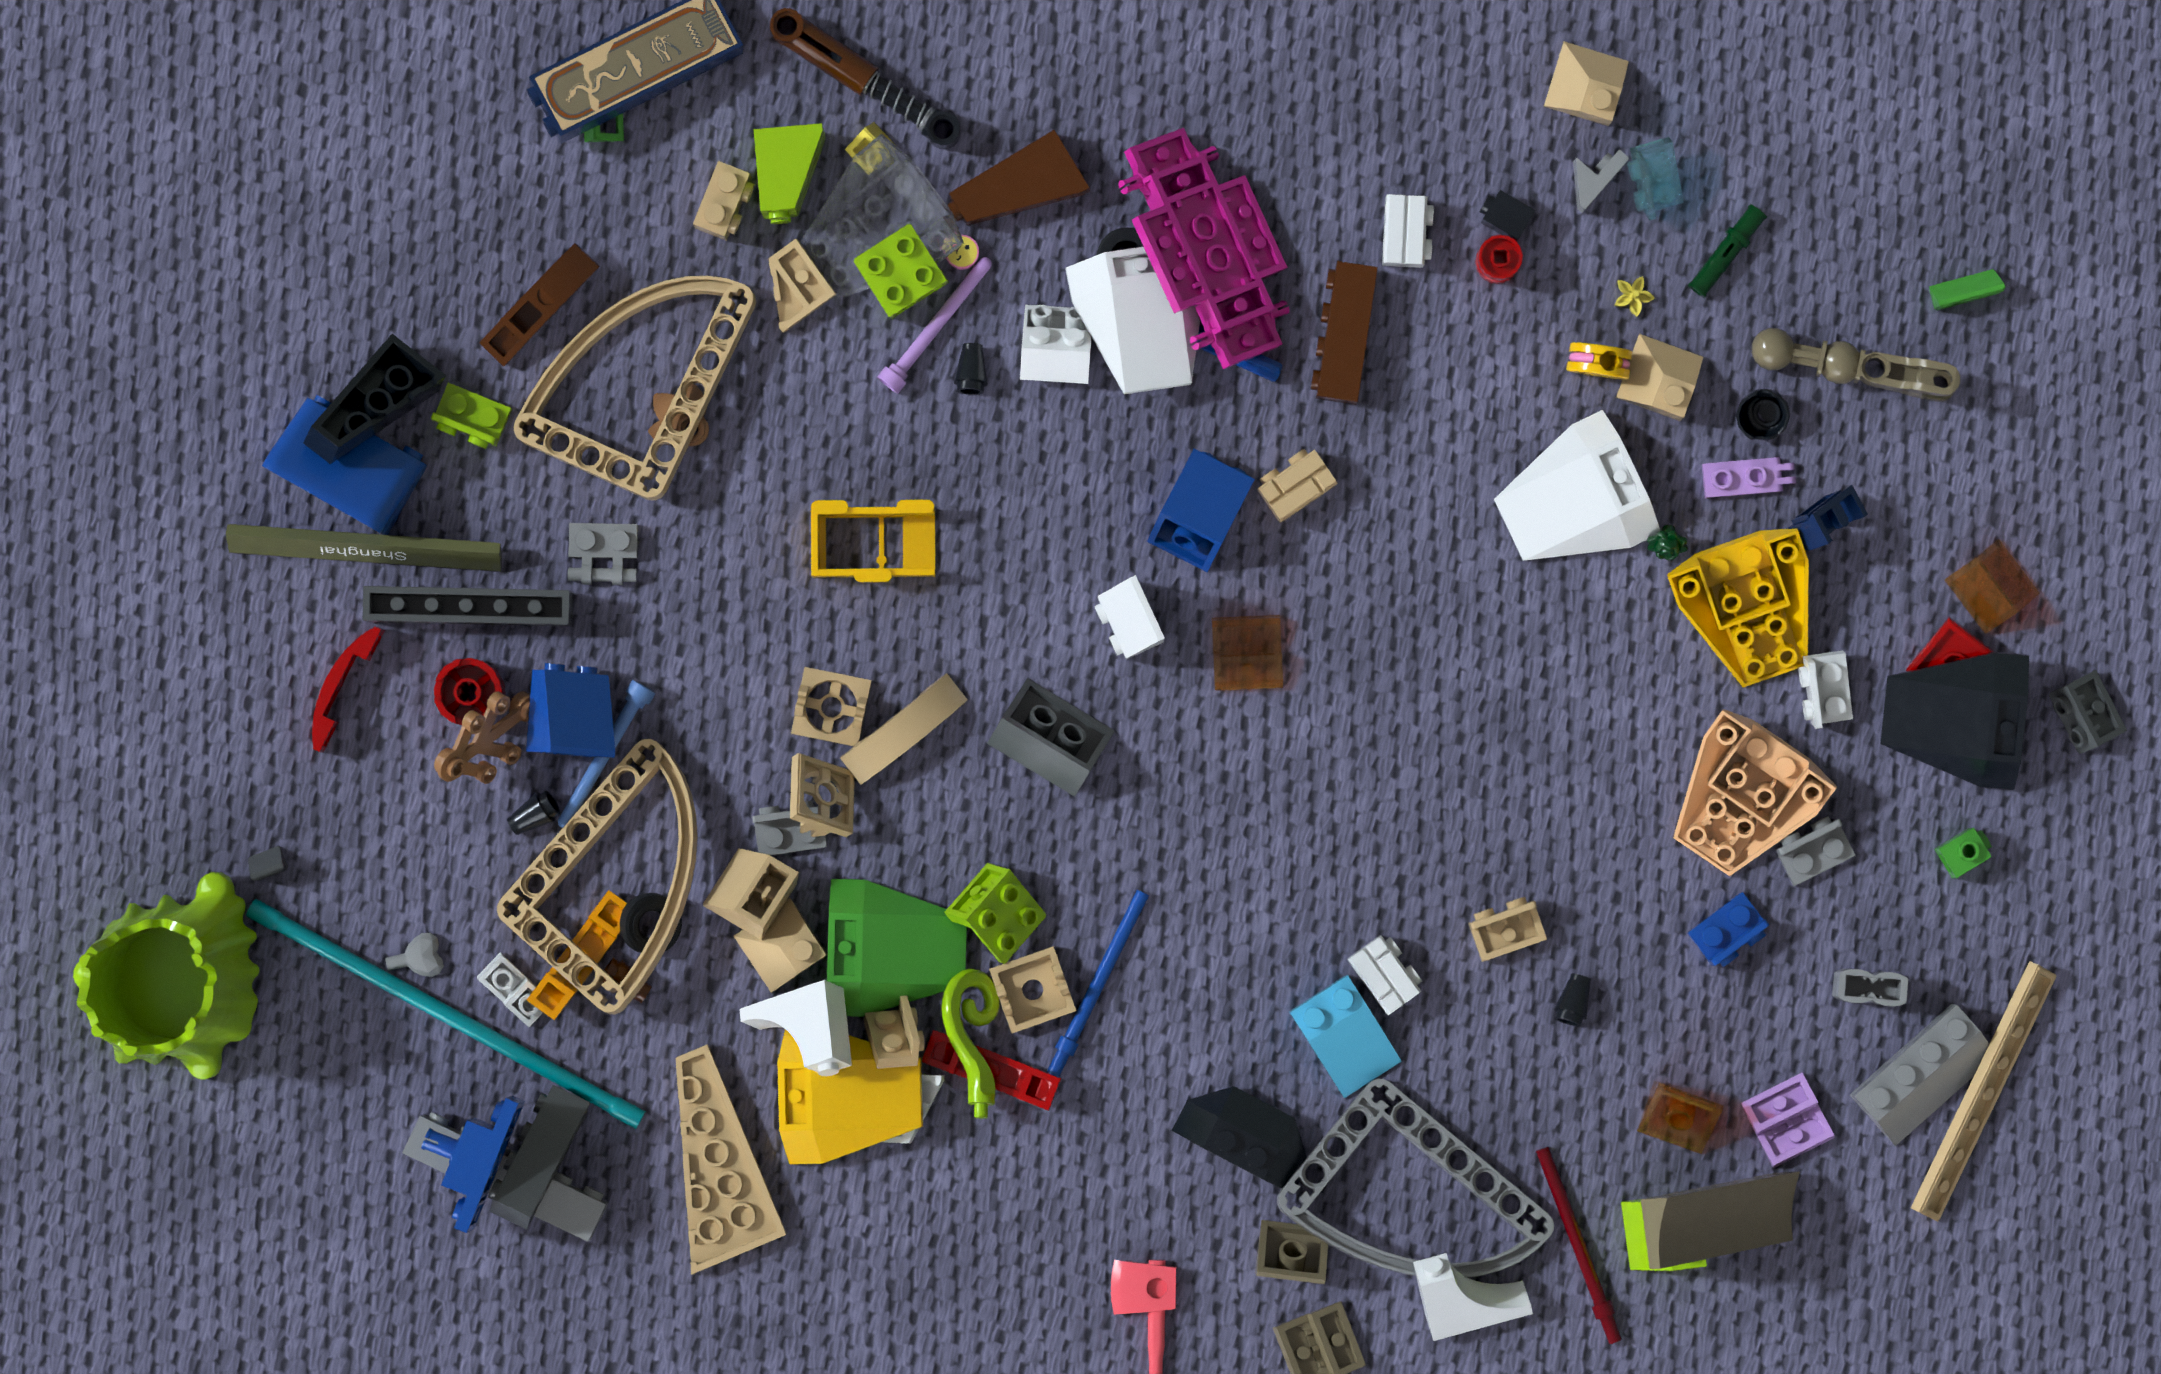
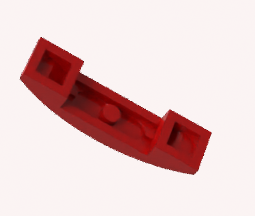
M375 626L366 631L347 647L331 668L320 690L312 724L314 750L324 753L339 723L327 717L356 657L359 656L370 661L385 630Z
M933 1030L921 1062L967 1079L965 1068L952 1047L947 1034ZM975 1045L991 1069L995 1090L1045 1110H1050L1061 1078Z

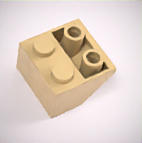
M738 848L704 901L703 906L762 940L796 887L799 872L770 855Z

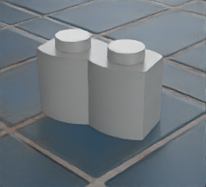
M1840 969L1834 972L1832 996L1838 1000L1850 1003L1870 1001L1883 1006H1900L1907 1003L1909 979L1893 972H1875L1871 974L1860 969Z

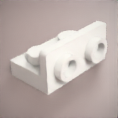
M1842 650L1803 656L1804 667H1799V680L1801 687H1806L1808 700L1802 701L1805 720H1810L1815 729L1823 728L1822 724L1853 719L1846 653Z

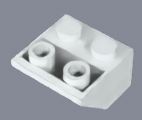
M1025 305L1020 380L1088 384L1091 335L1076 308Z

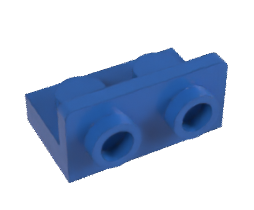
M1740 892L1687 932V934L1711 966H1716L1720 963L1724 967L1739 956L1736 950L1745 943H1748L1751 947L1767 935L1764 929L1769 926V923L1761 917L1745 894Z

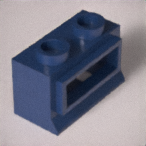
M1850 485L1843 491L1839 490L1823 496L1792 519L1791 522L1793 524L1787 529H1798L1805 552L1831 543L1833 540L1829 534L1832 531L1846 527L1849 522L1864 518L1868 513L1853 485Z

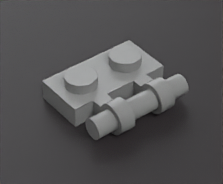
M569 523L568 557L582 558V567H568V581H581L582 585H592L593 581L612 582V585H623V582H637V569L624 568V559H638V524ZM593 558H613L612 568H593Z

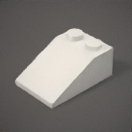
M1136 575L1098 596L1100 604L1094 607L1102 624L1104 625L1109 622L1114 635L1110 636L1109 640L1117 656L1123 653L1127 660L1164 642L1165 637Z

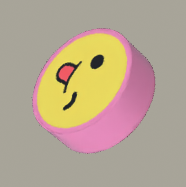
M957 235L948 241L945 248V256L952 267L966 270L977 262L979 247L970 236Z

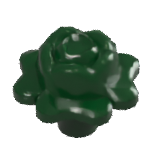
M1664 525L1662 531H1658L1654 536L1647 538L1648 550L1655 552L1659 559L1674 560L1680 553L1688 550L1686 545L1688 539L1679 536L1673 525Z

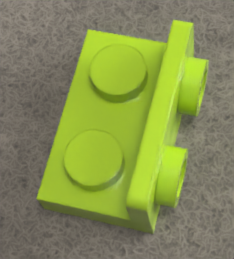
M448 382L436 413L433 412L430 419L438 422L437 430L455 436L456 432L460 431L469 435L467 442L487 449L488 444L497 447L512 408Z

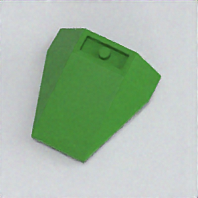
M831 879L827 981L844 988L846 1015L852 1017H862L868 1012H879L898 1006L900 996L907 995L909 1002L944 992L950 979L960 971L966 970L967 926L952 922L944 913L947 910L945 908L868 880Z

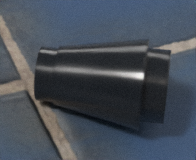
M964 343L962 345L954 384L957 385V392L960 394L980 395L984 393V387L988 385L983 345Z
M544 791L541 794L536 792L509 816L507 821L512 831L519 835L554 822L555 817L560 814V809L556 800L548 791Z
M1571 974L1554 1008V1011H1556L1555 1020L1567 1025L1580 1027L1582 1021L1587 1019L1590 978L1579 974Z

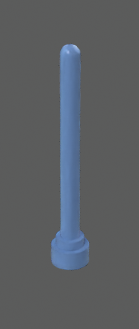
M633 679L626 689L628 693L625 698L627 703L613 725L615 748L638 709H643L645 704L649 705L656 694L653 690ZM594 757L558 818V825L561 828L581 808L610 758Z

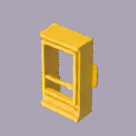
M927 499L900 500L896 507H849L844 500L814 501L811 504V576L813 578L854 577L858 582H888L892 577H936L934 503ZM903 517V568H884V564L887 562V558L884 556V518ZM826 518H879V556L877 557L879 568L826 569Z

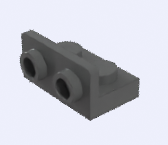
M2096 670L2049 693L2053 708L2059 715L2068 732L2071 743L2079 754L2099 747L2127 731Z

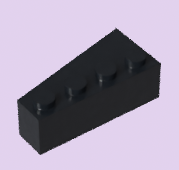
M391 334L315 421L303 444L329 464H332L437 393L446 375L395 335Z

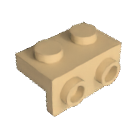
M1521 897L1507 902V910L1495 913L1493 908L1473 914L1475 921L1469 922L1468 925L1481 962L1547 940L1535 901L1527 902L1526 897Z

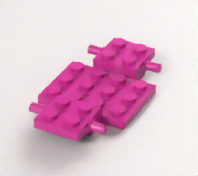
M1181 128L1124 151L1133 171V176L1120 180L1118 186L1119 188L1125 187L1120 190L1124 195L1140 189L1151 210L1132 219V223L1174 314L1198 305L1195 309L1205 332L1190 337V344L1198 342L1191 347L1194 350H1199L1211 344L1222 368L1226 369L1283 344L1276 330L1275 318L1288 314L1290 311L1289 306L1278 310L1286 306L1287 302L1282 300L1273 304L1262 279L1277 274L1288 267L1246 176L1244 175L1218 185L1208 163L1219 158L1218 152L1211 154L1217 149L1211 146L1198 152L1191 144L1185 129Z

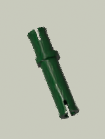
M1750 204L1733 228L1728 227L1725 231L1727 236L1708 258L1694 279L1688 284V287L1702 298H1705L1742 248L1747 249L1750 245L1749 239L1767 216L1760 209Z

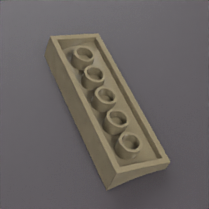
M1800 1171L1770 1173L1641 1199L1649 1268L1661 1269L1793 1241L1792 1205Z

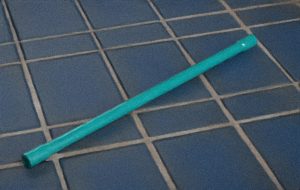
M255 899L250 905L246 917L296 941L607 1111L610 1116L632 1128L637 1129L646 1113L641 1108L621 1097L611 1095L287 918L282 912L264 902Z

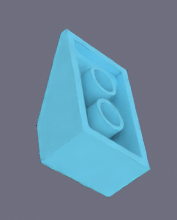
M1348 975L1343 976L1289 1011L1344 1098L1402 1062Z

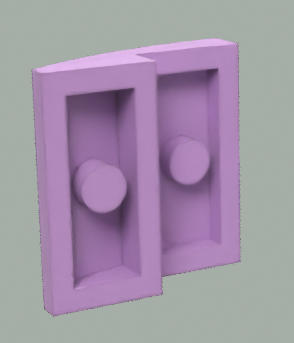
M1803 1073L1741 1103L1773 1168L1835 1137Z

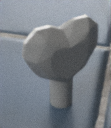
M421 933L408 944L405 953L385 958L388 971L409 967L414 973L422 976L433 977L440 974L444 964L442 958L437 953L439 947L438 938L432 933Z

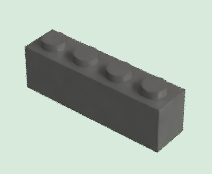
M555 1085L552 1086L548 1095L541 1093L533 1109V1112L537 1113L533 1124L527 1121L518 1138L519 1141L523 1142L518 1152L514 1150L510 1152L503 1166V1169L507 1170L503 1181L496 1179L489 1192L488 1198L492 1199L489 1212L522 1228H528L587 1114L590 1102Z

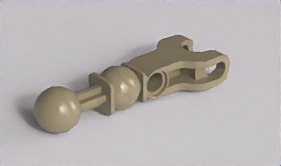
M1767 328L1760 331L1752 343L1754 361L1766 370H1780L1789 363L1817 368L1816 377H1820L1822 373L1828 381L1835 384H1846L1853 380L1854 383H1858L1861 380L1864 384L1937 402L1948 400L1960 384L1959 371L1953 365L1928 359L1908 358L1880 352L1865 354L1866 350L1861 349L1859 351L1853 344L1846 341H1835L1828 344V341L1823 340L1821 348L1794 343L1792 337L1782 329ZM1870 361L1879 362L1884 369L1883 375L1878 378L1870 377L1865 371L1866 363ZM1933 378H1943L1947 383V387L1941 388L1936 386Z

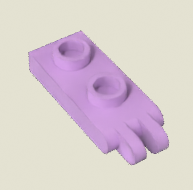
M1780 457L1702 464L1705 498L1783 492V485L1796 484V476L1782 477V471L1795 470V463L1781 464Z

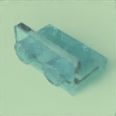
M1667 137L1630 148L1632 161L1627 162L1632 181L1637 183L1638 191L1633 192L1637 210L1639 212L1643 211L1649 221L1656 219V210L1684 203L1672 140Z

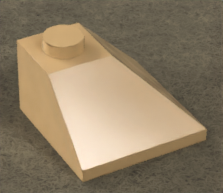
M1564 41L1544 107L1609 126L1613 121L1629 61Z
M1639 334L1633 349L1632 360L1629 361V379L1622 380L1616 398L1681 421L1685 417L1693 395L1703 357Z
M791 898L785 902L762 940L745 930H741L734 935V938L771 993L828 955Z

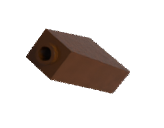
M1052 130L951 191L949 196L952 202L948 203L947 206L957 222L963 219L966 225L969 226L1082 196L1090 192V187L1055 130Z

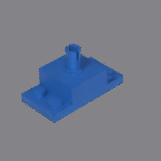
M510 1096L505 1098V1101H498L490 1120L495 1122V1125L477 1118H471L466 1121L458 1140L436 1132L431 1128L427 1131L425 1138L436 1141L438 1144L424 1140L421 1149L450 1159L441 1186L466 1195V1197L458 1200L452 1214V1218L457 1220L454 1226L455 1229L468 1233L475 1228L525 1100Z

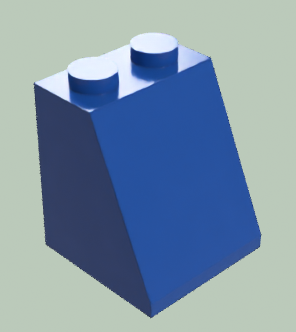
M1193 449L1158 516L1147 542L1208 572L1255 479L1248 476L1240 468L1230 467L1218 461L1215 456L1208 452H1200Z
M545 663L544 670H532L526 752L615 758L609 675L597 674V668L577 666L576 672H566L565 665Z

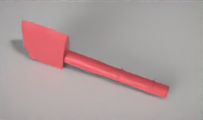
M1114 1260L1111 1275L1113 1314L1148 1312L1149 1374H1163L1165 1310L1176 1309V1267L1166 1266V1260H1149V1263Z

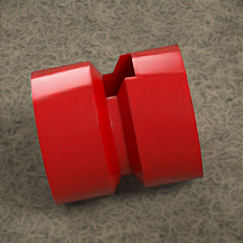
M1491 236L1484 241L1476 254L1475 265L1477 272L1490 283L1500 284L1507 282L1514 277L1522 264L1523 254L1521 247L1516 240L1509 236Z

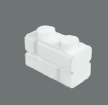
M1386 195L1382 266L1423 268L1425 260H1431L1432 239H1426V226L1433 225L1434 206L1427 205L1428 197Z
M1380 935L1347 960L1386 1015H1390L1421 992L1417 985L1422 980L1411 965L1405 968L1397 958L1402 952L1393 939L1389 937L1387 940H1384L1382 935Z

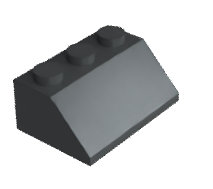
M1027 678L1004 713L987 744L1075 797L1115 731Z

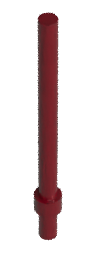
M1549 1147L1539 1149L1536 1153L1594 1305L1591 1307L1596 1320L1600 1319L1609 1344L1621 1341L1622 1338L1613 1317L1615 1313L1611 1300L1606 1299Z

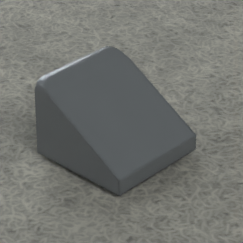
M280 846L248 858L250 877L254 881H260L283 872L288 868Z

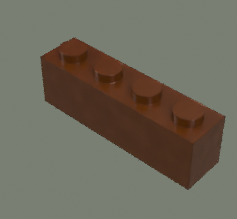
M1337 261L1335 269H1328L1326 289H1331L1332 293L1330 303H1323L1321 322L1327 323L1325 337L1318 336L1316 356L1322 357L1320 370H1313L1310 389L1317 391L1316 399L1355 405L1358 402L1378 267Z

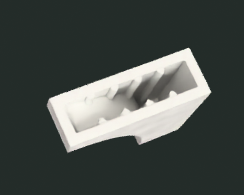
M822 980L740 1009L741 1022L759 1030L772 1027L785 1028L792 1035L800 1049L804 1067L817 1072L820 1076H833L838 1074L840 1069L852 1066L844 988Z
M1447 1253L1413 1262L1425 1316L1433 1341L1533 1314L1523 1281L1489 1284L1465 1278L1452 1266Z

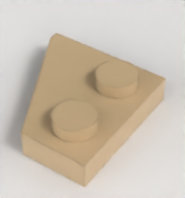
M794 239L768 258L774 283V297L779 314V328L783 333L837 295L798 239Z

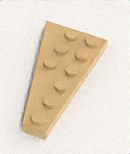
M708 1044L675 1058L691 1275L787 1235Z

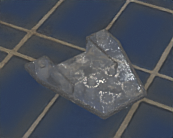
M883 134L875 138L853 157L800 242L837 293L839 299L870 288L855 265L854 258L907 224L913 226L936 264L942 262L964 244L955 217L915 162Z

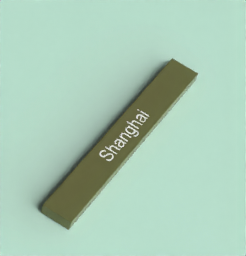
M227 524L226 529L229 553L499 572L502 569L501 543Z

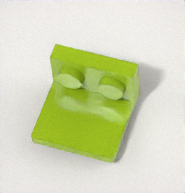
M907 224L854 258L855 265L891 319L949 283L911 224Z
M987 863L944 912L952 922L970 927L997 961L1003 964L1007 963L1046 917V913L1010 869Z

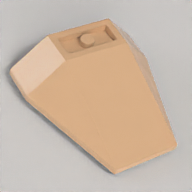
M1723 709L1703 736L1673 838L1728 876H1731L1814 818L1836 790L1837 786L1810 758L1759 723Z

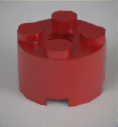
M473 658L456 659L445 665L435 680L434 703L441 715L450 722L462 725L465 714L471 710L484 715L487 709V701L494 692L499 691L506 695L504 681L499 672L488 663ZM467 684L470 687L474 685L477 687V690L474 692L476 698L473 701L469 698L466 701L463 699L466 693L463 688Z

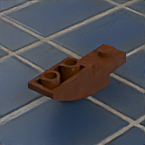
M574 243L514 304L479 344L504 367L600 266L580 246Z

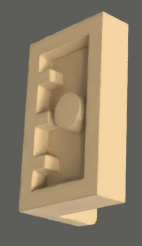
M907 995L900 996L899 1010L865 1013L864 1024L877 1069L918 1066L919 1051H924V1035L922 1030L917 1031V1011L915 1007H910Z

